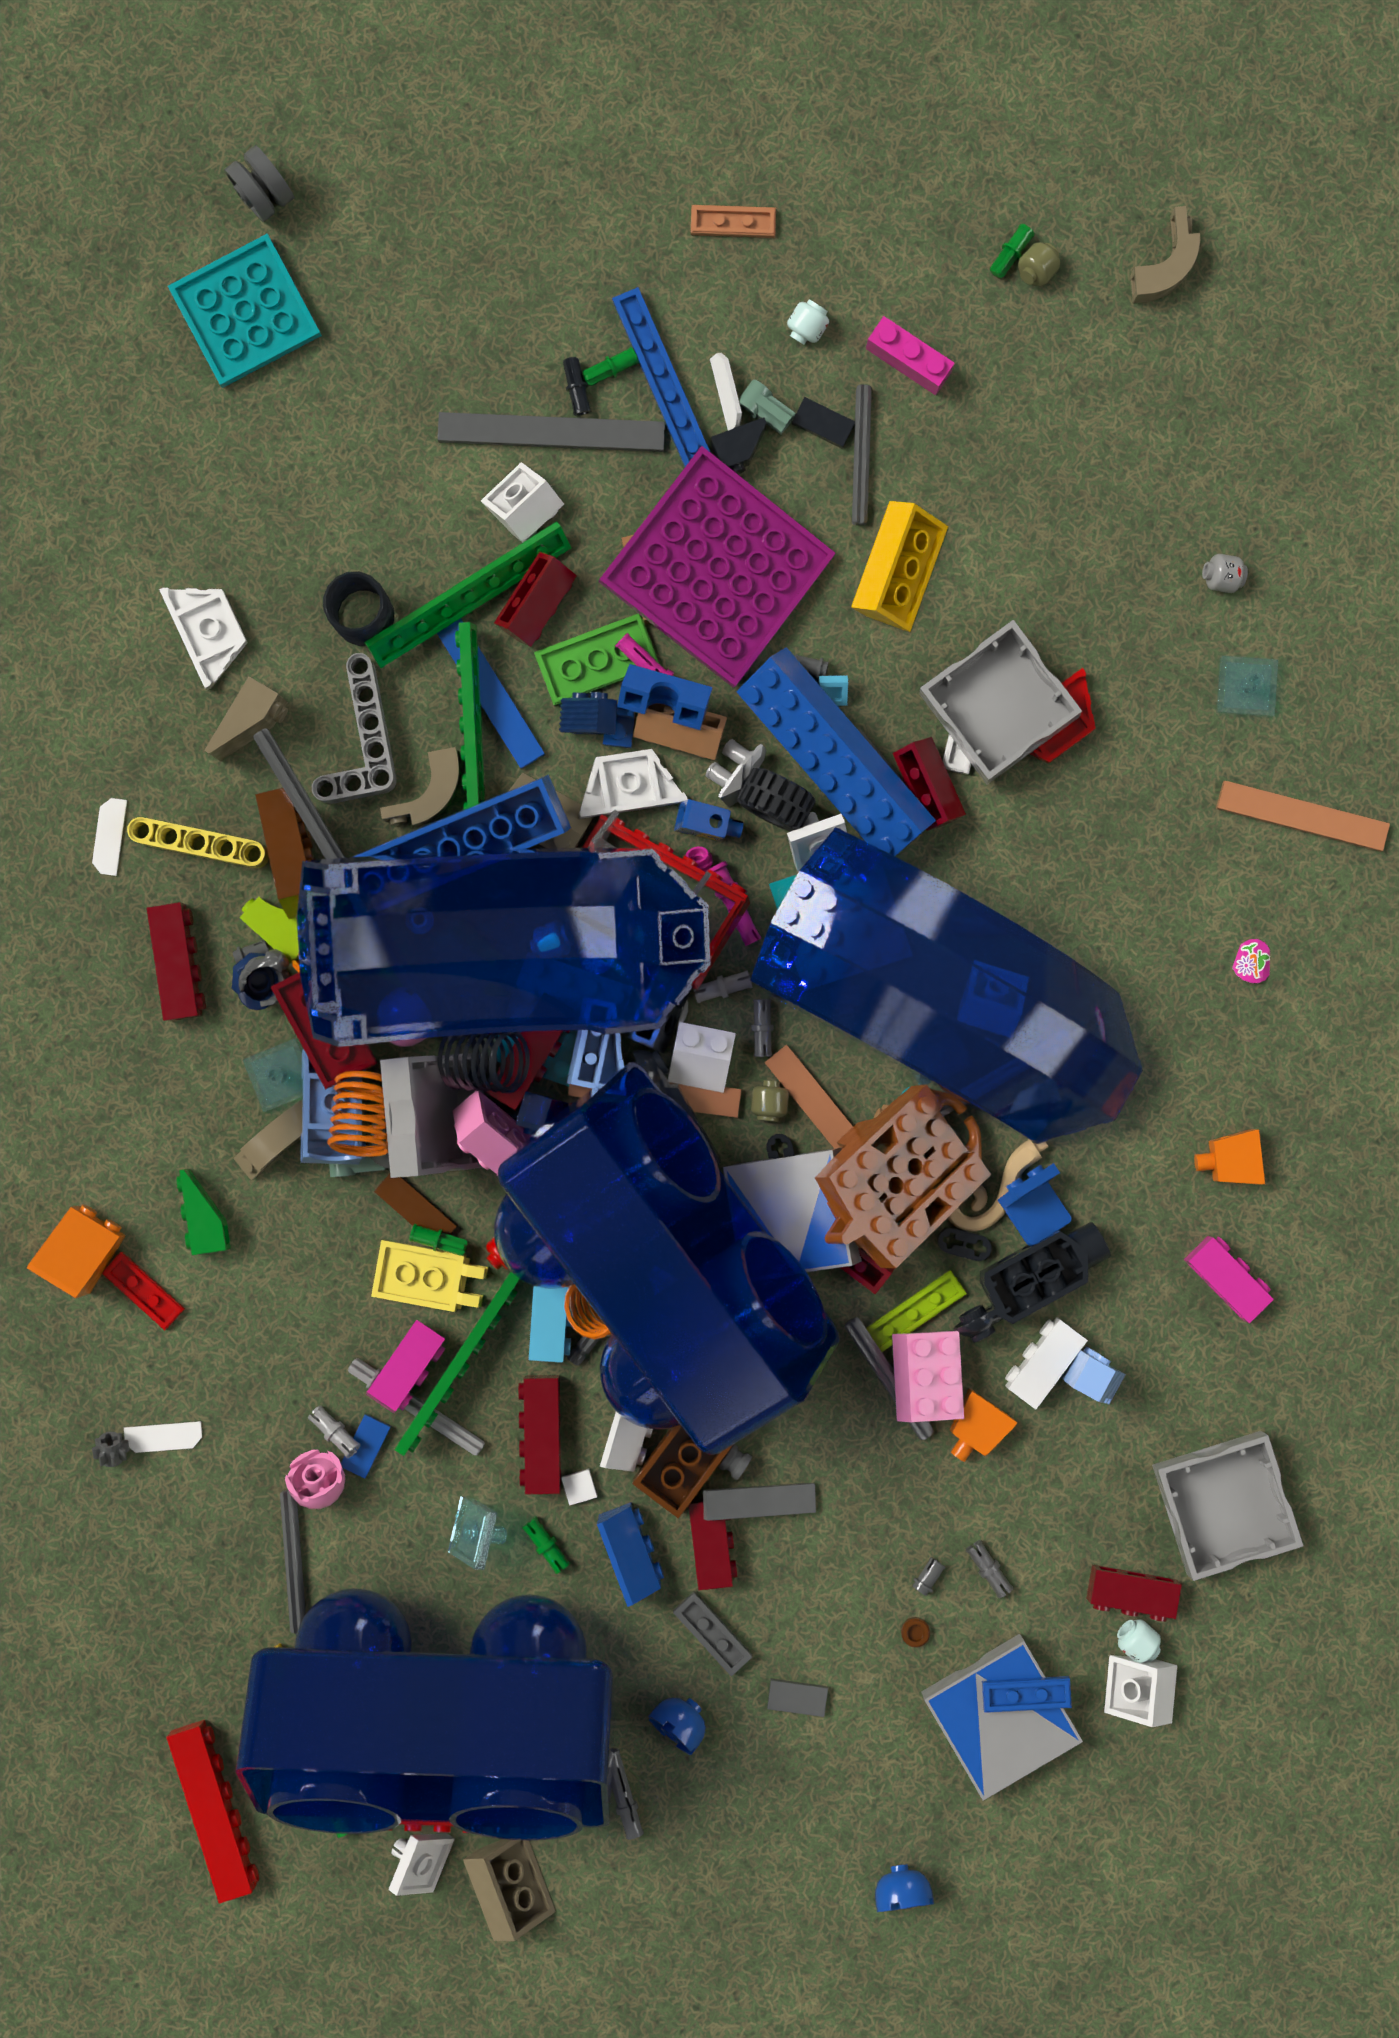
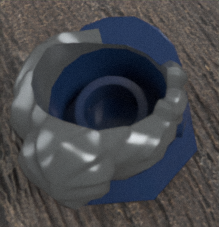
M274 949L267 951L266 954L249 953L233 966L231 989L238 994L243 1005L248 1009L262 1010L278 1003L271 986L290 977L287 971L290 964L288 958L283 952Z

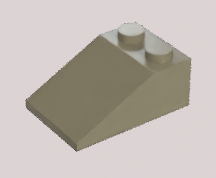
M248 677L204 751L219 761L223 760L254 740L253 736L255 733L265 728L270 730L276 722L281 723L288 713V708H286L288 702L275 691Z

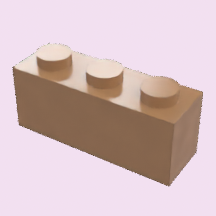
M655 703L647 708L645 715L638 713L633 737L646 742L667 746L673 750L695 754L701 758L716 759L727 717L706 711L701 729L697 730L673 723L674 711L665 704Z

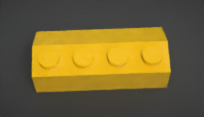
M889 501L851 607L866 617L910 632L948 526L915 503Z

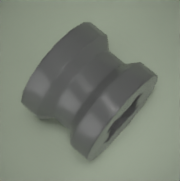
M734 1444L717 1467L721 1470L729 1471L731 1476L737 1480L748 1466L752 1455L739 1451L738 1446Z

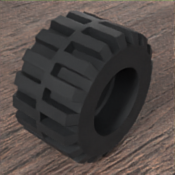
M753 768L737 798L740 805L752 814L790 832L803 828L816 803L813 795L800 785L763 768Z

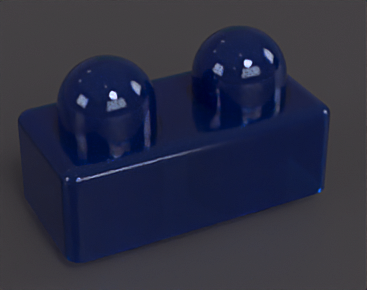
M634 1062L625 1065L552 1117L500 1164L498 1180L506 1192L498 1207L494 1221V1239L500 1258L511 1273L535 1287L560 1289L576 1285L612 1333L601 1356L600 1380L608 1402L625 1420L643 1428L657 1430L681 1425L702 1452L715 1455L806 1399L839 1344L837 1328L825 1312L819 1294L805 1269L784 1245L766 1233L721 1173L710 1145L699 1127L679 1104L660 1091L640 1065Z
M361 1588L339 1590L323 1597L306 1613L298 1628L294 1648L267 1647L260 1649L252 1656L236 1774L258 1812L269 1815V1817L279 1823L309 1831L364 1834L393 1829L401 1821L450 1822L453 1826L465 1832L498 1839L549 1840L571 1836L580 1832L583 1827L596 1828L610 1824L615 1730L613 1672L605 1662L598 1659H587L586 1640L579 1622L562 1604L545 1596L519 1595L498 1603L489 1610L478 1624L471 1641L470 1654L412 1652L411 1632L404 1615L391 1600L382 1594Z

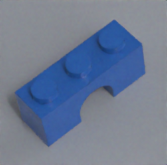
M629 664L621 685L617 707L645 715L650 705L655 703L665 704L674 711L673 723L700 730L708 708L712 687Z

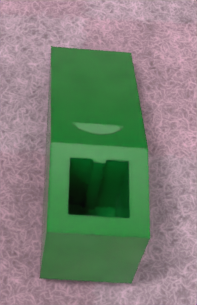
M190 1169L179 1170L180 1176H177V1188L179 1193H183L184 1204H181V1216L183 1221H187L188 1232L185 1233L187 1249H191L192 1255L231 1249L226 1218Z

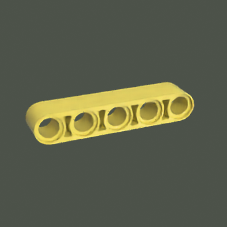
M143 817L133 819L127 827L129 837L133 841L145 846L250 868L264 867L269 860L267 848L261 843L249 839ZM147 824L149 833L145 838L140 839L138 829L142 825ZM171 830H175L177 833L176 841L173 844H167L165 840L166 834ZM203 836L205 839L204 847L200 850H195L193 847L194 839ZM226 842H231L233 845L232 853L228 856H223L221 854L222 845ZM259 848L261 851L260 858L255 862H251L248 858L250 850Z

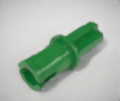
M1020 224L1008 243L1002 245L1003 250L990 267L993 276L1000 279L1003 278L1016 259H1020L1022 256L1021 252L1035 235L1030 227Z
M630 347L610 358L606 356L604 361L585 369L582 373L588 386H592L611 376L616 378L617 373L635 364H639L633 348Z
M415 1223L409 1237V1241L433 1247V1251L439 1249L459 1256L464 1255L468 1242L465 1239L443 1233L442 1229L436 1231Z

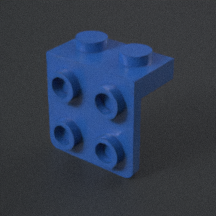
M1054 1163L1045 1169L1042 1165H1039L1027 1173L1029 1179L1024 1182L1021 1178L1016 1179L1006 1186L1008 1192L998 1199L1008 1217L1029 1246L1037 1244L1071 1222L1070 1214L1048 1183L1060 1173Z

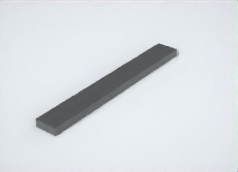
M439 412L438 442L664 452L665 422Z

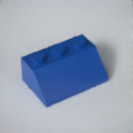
M632 1503L599 1514L597 1521L599 1532L627 1607L634 1605L661 1589L660 1580L664 1578L659 1561L654 1563L650 1552L654 1551L649 1535L644 1536L640 1525L644 1524L640 1509H634Z

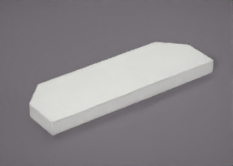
M716 353L710 359L727 429L731 430L740 426L742 411L729 360L722 353Z
M111 798L100 806L92 860L100 874L117 876L127 800Z
M201 1421L124 1427L125 1440H128L129 1447L135 1453L193 1448L202 1438Z

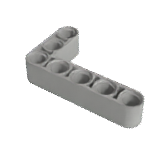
M363 653L351 655L346 663L365 767L317 777L312 784V793L319 801L325 804L388 793L396 785L395 768L376 669L371 659ZM359 662H366L368 664V669L363 674H356L354 672V668ZM366 689L372 690V699L368 702H361V692ZM368 718H378L379 724L375 729L367 730L365 728V722ZM375 745H382L384 747L383 755L379 758H372L370 755L371 748ZM382 772L388 773V783L384 786L376 785L377 775ZM353 778H360L361 786L357 791H349L348 783ZM331 783L333 785L332 794L322 797L320 794L321 786Z

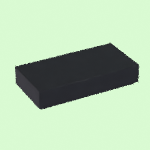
M804 397L792 421V425L843 449L855 424V421Z

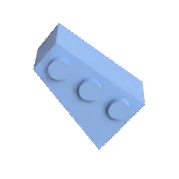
M584 999L567 1079L568 1084L627 1096L617 1005Z
M1086 1346L1084 1351L1080 1350L1060 1378L1074 1389L1092 1399L1110 1404L1126 1374L1109 1365L1110 1360Z

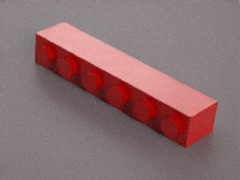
M205 1719L174 1729L166 1738L218 1903L251 1894L257 1885L256 1882L259 1881V1874L256 1865L250 1864L248 1858L250 1853L249 1841L246 1836H241L239 1826H241V1816L238 1809H233L230 1801L233 1797L229 1781L224 1782L221 1771L224 1770L223 1759L219 1753L215 1754L213 1743H215L214 1731L211 1726L207 1727Z

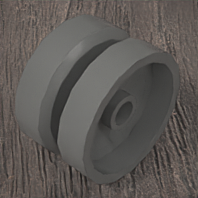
M255 145L244 153V160L251 173L238 161H234L226 167L224 172L244 204L249 209L251 208L255 215L264 222L275 214L274 206L267 197L268 195L281 207H284L295 197L272 162Z

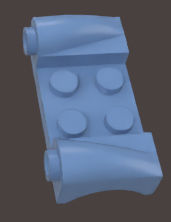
M303 1049L301 1163L359 1164L361 1159H365V1157L337 1152L327 1144V1140L333 1136L328 1131L334 1125L330 1118L336 1115L331 1110L336 1105L332 1098L338 1093L333 1089L334 1086L325 1090ZM350 1077L342 1082H362V1077ZM339 1088V1089H342V1090L347 1091V1092H353V1091L346 1090V1089H344V1088ZM340 1098V1099H339V1100H342V1101H345V1102H349V1103H361V1104H362V1099H354V1098ZM337 1109L346 1113L362 1114V1110L359 1109ZM337 1120L343 1123L362 1125V1120ZM335 1130L349 1135H362V1131ZM336 1141L346 1145L366 1146L364 1141Z

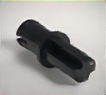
M576 357L564 359L563 366L568 383L566 391L570 394L574 416L588 414L592 412L586 391L588 384L583 380L579 359Z

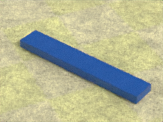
M461 618L437 633L455 664L460 659V648L456 646L455 632L459 630V623H463ZM478 647L481 706L517 764L523 769L544 756L545 753Z

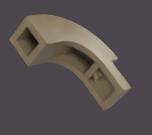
M1186 206L1175 207L1170 215L1173 247L1171 256L1164 262L1156 265L1134 267L1130 275L1133 303L1149 302L1168 295L1184 281L1195 263L1200 248V233L1190 234L1192 232V218L1187 216Z
M456 747L428 752L431 781L427 790L414 801L380 808L382 819L385 822L390 821V825H400L407 823V818L411 817L412 825L416 828L436 820L450 807L457 795L461 781V762Z
M303 1099L256 1134L233 1158L251 1180L260 1175L276 1158L301 1139Z

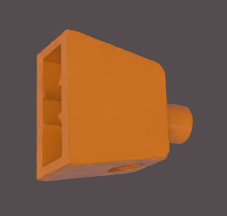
M1250 1129L1210 1140V1153L1195 1154L1194 1156L1196 1171L1212 1170L1213 1181L1265 1184L1258 1129Z
M969 1388L963 1399L964 1419H954L950 1428L951 1433L959 1438L951 1453L963 1462L966 1461L973 1449L986 1456L1016 1426L1017 1422Z

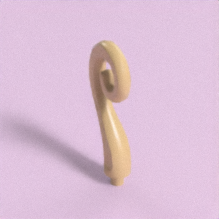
M1041 1138L1032 1143L1028 1139L1011 1154L1003 1172L997 1198L989 1210L979 1216L969 1217L964 1215L958 1207L948 1217L950 1223L959 1229L970 1232L981 1231L997 1223L1006 1213L998 1199L1008 1192L1007 1185L1020 1178L1028 1167L1042 1158L1040 1152L1048 1148L1045 1140ZM982 1185L973 1192L975 1200L971 1204L973 1211H980L987 1204V1192Z

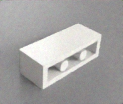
M1057 1317L1054 1321L1049 1319L1043 1325L1039 1332L1042 1337L1036 1344L1032 1342L1026 1348L1022 1355L1025 1360L1019 1367L1013 1366L1005 1377L1008 1381L1005 1386L1034 1409L1038 1408L1088 1341Z

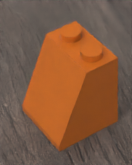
M84 1204L81 1207H70L28 1264L27 1269L74 1298L88 1295L93 1290L102 1272L106 1269L126 1235L120 1232L122 1227L109 1219H106L104 1222L97 1218V1212L91 1207Z

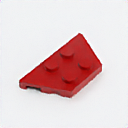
M1081 668L1061 683L1082 710L1080 717L1030 753V755L1048 764L1096 729L1084 668Z

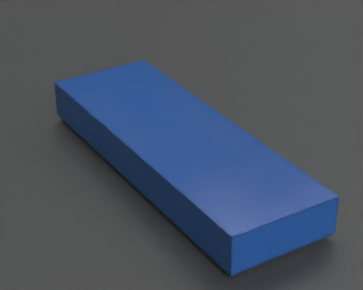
M1069 1676L982 1681L984 1713L1072 1708Z

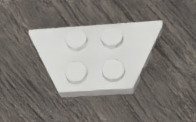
M186 588V590L159 589L205 689H211L248 643L222 589L198 590Z
M652 749L596 757L579 811V819L601 816V814L608 815L678 804L687 800V796L674 783L673 777L667 769L663 768L660 764V759Z

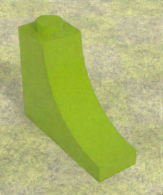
M339 892L330 901L321 905V912L288 919L283 909L277 908L265 899L258 897L256 900L254 898L250 899L242 908L244 913L240 916V919L273 949L283 952L288 958L289 963L292 964V960H300L298 953L307 952L305 945L314 944V936H321V928L328 929L327 921L336 920L334 913H342L351 901Z

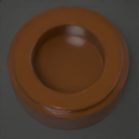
M911 1617L902 1624L901 1636L907 1645L921 1647L929 1640L930 1629L922 1618Z

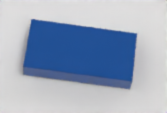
M366 1413L353 1437L361 1446L359 1449L355 1448L357 1452L352 1457L347 1458L344 1456L341 1462L342 1468L365 1479L391 1425Z

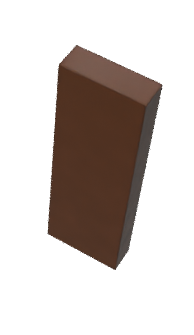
M389 1173L374 1191L412 1226L415 1223L436 1231L442 1229L443 1233L449 1235L457 1227L454 1222L402 1177L391 1178Z

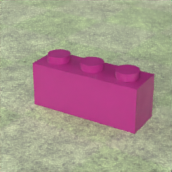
M885 316L882 317L868 338L866 350L934 395H937L951 374L955 364Z
M1207 1236L1184 1261L1243 1321L1250 1323L1274 1300L1268 1294L1271 1289L1260 1278L1255 1280L1248 1273L1251 1269L1242 1259L1238 1257L1235 1260L1228 1253L1231 1248L1220 1237L1214 1239Z
M416 1320L368 1389L366 1395L392 1413H395L398 1408L403 1411L413 1397L408 1394L413 1385L416 1384L420 1387L429 1374L425 1368L430 1360L436 1363L446 1349L441 1346L445 1339Z

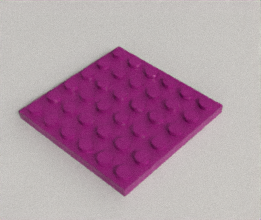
M701 446L598 582L734 688L836 553Z

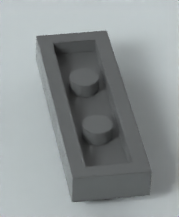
M695 1591L673 1610L677 1618L731 1677L752 1658V1653Z

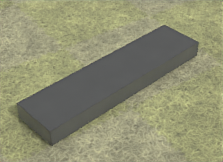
M815 1483L703 1490L704 1520L816 1513Z

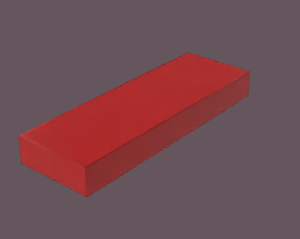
M120 1252L102 1272L110 1282L164 1331L185 1310L178 1301L123 1252Z

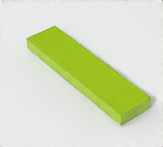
M948 1270L867 1326L866 1329L881 1352L893 1345L892 1334L911 1333L967 1293L952 1271Z

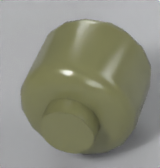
M1042 242L1034 243L1030 246L1018 262L1021 279L1025 283L1034 286H1043L1048 283L1060 268V256L1057 249L1049 243Z
M763 1080V1086H755L752 1090L751 1112L757 1115V1120L779 1122L780 1118L785 1117L788 1112L789 1091L785 1088H780V1082Z

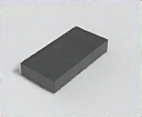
M771 1678L767 1709L824 1717L828 1686Z

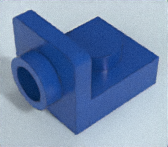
M617 707L615 735L604 734L603 745L631 749L635 720L634 711Z

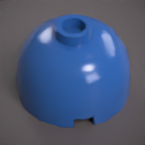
M668 1698L657 1705L648 1716L651 1724L663 1736L666 1734L672 1741L677 1743L676 1747L690 1756L704 1738L706 1730L705 1721L699 1714L702 1709L690 1698L686 1702L680 1698Z
M908 1864L892 1866L891 1873L882 1876L875 1889L877 1912L934 1904L930 1882L921 1872L908 1870Z

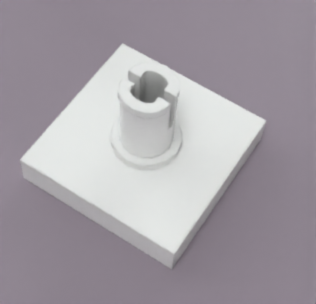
M810 812L803 828L787 833L798 874L852 855L842 814L819 821L816 813Z
M446 1833L410 1835L408 1842L403 1838L398 1839L394 1844V1847L397 1849H392V1855L399 1858L400 1862L389 1891L396 1896L432 1893L455 1838Z

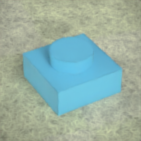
M819 676L820 687L837 706H847L848 676Z

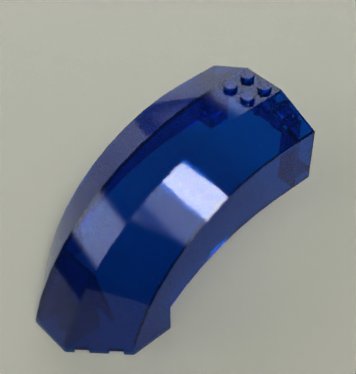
M837 827L834 828L799 870L770 922L750 979L751 982L773 998L896 1063L977 1109L987 1118L1036 1144L1062 1135L1066 1136L1083 1131L1095 1125L1115 1121L1143 1071L1121 996L1105 981L1048 942L995 910L913 865Z
M509 849L302 861L297 909L300 978L313 1038L337 1047L485 1033L590 1030L602 1034H615L660 1029L666 1022V1016L675 1005H679L691 990V984L698 975L704 973L711 964L708 904L701 897H698L688 887V884L660 859L661 857L653 849Z

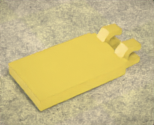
M381 1240L371 1297L452 1312L461 1309L462 1305L479 1308L482 1306L483 1295L464 1292L467 1277L486 1279L488 1267L469 1264L470 1258H466L467 1255L465 1254L459 1256L438 1249L433 1251L432 1248Z

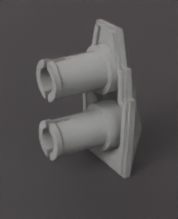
M731 739L724 746L722 754L739 764L733 774L721 767L717 762L712 763L707 769L705 776L723 788L718 797L727 807H731L738 802L737 798L751 770L759 768L764 761L767 750L762 744L758 745L754 751H749Z

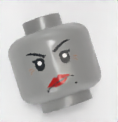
M1225 554L1214 555L1210 562L1205 563L1202 571V577L1206 579V584L1210 590L1225 593H1234L1239 588H1242L1248 575L1247 566L1244 565L1240 557Z

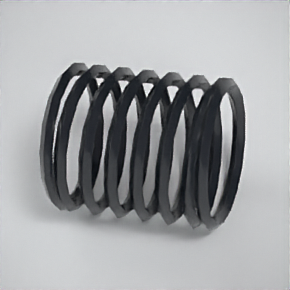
M360 571L346 572L335 577L327 586L323 596L324 613L334 629L347 642L357 646H366L364 642L393 625V605L381 584L371 575ZM357 591H370L380 596V609L370 624L361 628H348L340 625L339 609L342 602L350 594Z
M453 1027L445 1034L438 1050L440 1076L448 1087L458 1090L513 1093L522 1086L530 1065V1053L527 1042L522 1034L515 1029ZM454 1033V1035L452 1036L451 1040L449 1041V1043H448V1045H447V1049H446V1052H445V1059H444V1067H445V1072H446V1076H445L444 1070H443V1067H442V1053H443L444 1045H445V1043H446L448 1037L451 1036V1035ZM463 1033L453 1055V1069L455 1078L458 1081L457 1083L450 1074L449 1055L455 1039ZM507 1036L511 1037L515 1042L519 1058L517 1076L508 1087L506 1086L513 1075L515 1060L513 1047ZM468 1037L469 1040L465 1045L462 1055V1070L465 1079L462 1081L458 1071V1055L461 1044ZM516 1037H518V1038L520 1039V1041L522 1042L523 1048H524V1052H525V1066H524L523 1075H522V1070H523V1065H524V1063H523V1052H522V1048H521L520 1042H519V1040H518ZM504 1039L509 1049L510 1066L505 1082L501 1084L500 1081L504 1075L506 1065L505 1049L502 1043ZM481 1044L483 1049L479 1058V1045ZM489 1044H490V1047H491V1053H490V1056H489V1074H490V1075H489L488 1079H486V1072H487V1067H488V1050H487V1048H488V1046H489ZM470 1045H471V1047H472L471 1069H470V1072H469V1074H468V1072H467V1055H468V1051H469V1048H470ZM499 1046L501 1051V1067L497 1077V1050ZM479 1062H480V1073H481V1075H480V1077H479V1079H478V1078H477V1072H478Z

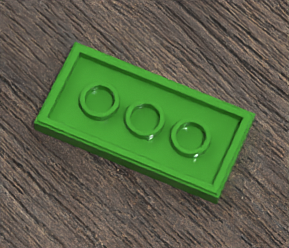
M639 613L534 652L554 706L562 704L560 701L562 698H572V693L574 692L591 693L624 680L629 664H635L615 645L627 632L658 662L643 619Z

